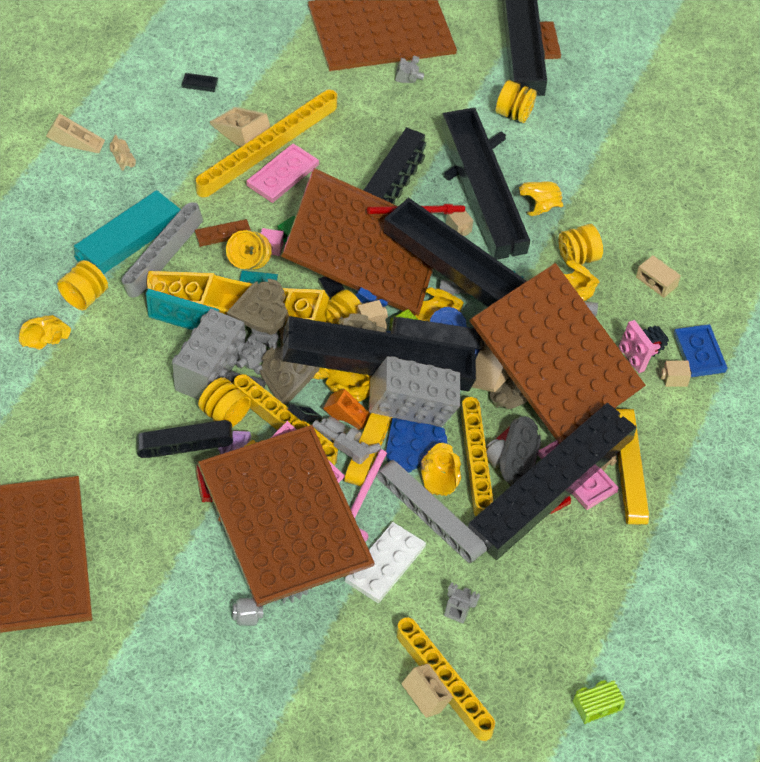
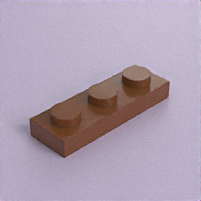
M554 21L540 22L545 59H561Z
M247 219L196 229L195 236L199 247L226 242L234 233L244 230L251 231Z

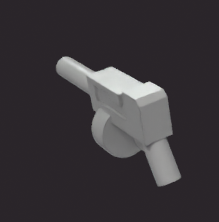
M317 420L313 423V427L334 441V447L352 457V460L358 464H362L369 457V454L381 450L379 443L371 446L364 442L358 443L361 432L355 428H352L347 435L343 432L339 435Z

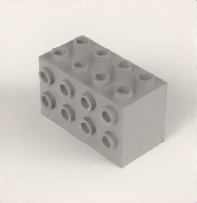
M210 309L206 315L204 314L199 326L193 329L188 342H184L181 352L175 355L172 360L175 390L199 400L209 384L218 378H226V373L231 372L236 362L240 359L239 351L241 352L243 346L246 345L244 322L213 309Z
M387 356L370 378V413L442 427L460 407V372H455L451 369L437 368L433 365H424L415 361H406L397 357Z

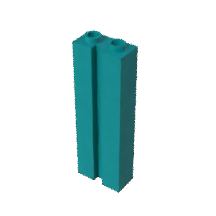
M156 190L75 244L74 257L77 262L82 260L89 261L105 274L156 239L181 209Z

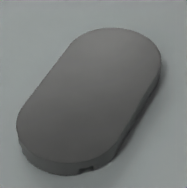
M527 416L518 417L512 421L500 459L502 475L510 486L535 466L541 444V436L537 433L538 426Z

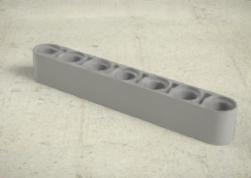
M191 202L186 204L122 277L123 286L129 297H137L142 294L147 288L148 272L161 271L203 222V217L197 203Z
M391 460L379 469L376 475L378 480L468 563L474 562L487 551L485 543L396 461Z

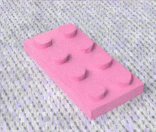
M291 144L246 181V186L274 203L319 165V160L297 145Z
M557 440L540 449L538 456L543 459L559 445ZM600 468L572 494L588 510L617 493L619 487Z

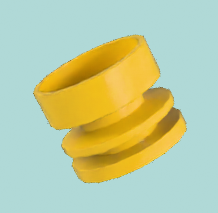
M508 80L498 97L496 113L505 117L512 113L513 120L518 119V122L525 123L533 110L537 94L536 90H529V87L524 86L520 91V84Z
M593 224L579 226L577 229H569L568 231L565 230L559 234L560 253L569 268H571L567 264L569 260H574L576 263L583 265L585 262L591 263L602 258V239Z
M238 231L229 238L226 245V255L229 261L240 269H260L268 263L272 254V246L269 239L264 234L256 231ZM250 247H254V249L252 250L253 254H250Z
M82 260L58 281L57 286L62 297L70 305L83 311L108 289V282L101 270L94 264Z
M341 290L328 301L324 313L327 318L326 322L338 324L341 317L348 318L350 314H357L358 305L362 303L352 292Z
M221 377L214 380L203 391L198 406L207 416L213 418V421H230L233 428L246 416L251 405V399L241 390L237 389L228 379Z

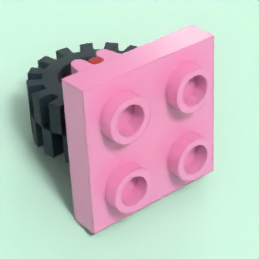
M633 320L628 322L619 348L639 374L645 371L651 356L654 357L655 354H660V351L665 349L664 346L668 345L669 339L659 326L654 325L653 327H648V330H642L637 322Z

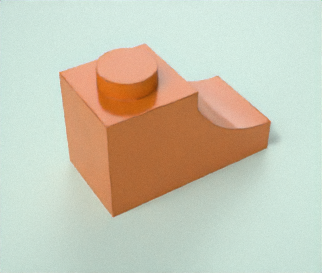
M346 389L331 394L323 407L331 417L347 422L358 430L364 428L370 417V413Z

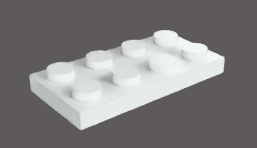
M392 522L369 549L375 562L374 566L346 576L345 582L379 604L426 547V542Z

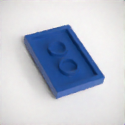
M710 324L674 330V336L683 360L689 361L691 377L726 373L728 367Z

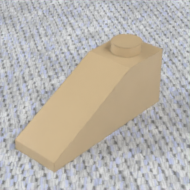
M60 113L46 137L62 146L99 153L105 142L103 138Z

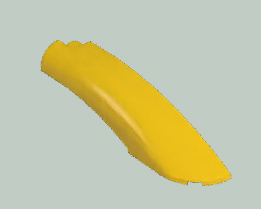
M149 271L147 275L148 289L217 308L220 313L227 315L230 308L246 290L253 285L220 277L214 273ZM283 288L286 296L283 303L289 316L326 322L327 318L324 313L329 297L325 290Z

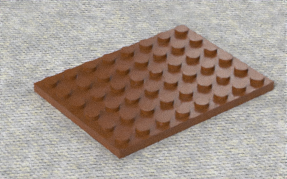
M438 0L308 1V8L329 71L400 62L401 58L409 61L412 60L413 56L423 59L457 54V48Z
M313 169L281 257L357 291L362 287L375 295L377 300L383 299L388 302L387 304L402 311L409 309L414 316L420 314L433 271L430 265L383 232L384 219L389 214L367 213V207L396 205L318 169Z
M556 263L469 320L559 444L606 403L616 408L646 386Z
M313 425L198 462L204 481L257 607L374 566L375 562Z
M79 476L0 485V633L93 621Z

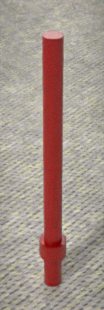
M464 205L422 206L430 213L453 214L465 212L466 210ZM398 206L367 207V213L390 214Z

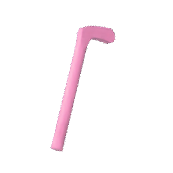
M384 450L379 451L351 507L354 518L387 455V452ZM360 529L364 540L367 541L369 538L368 533Z

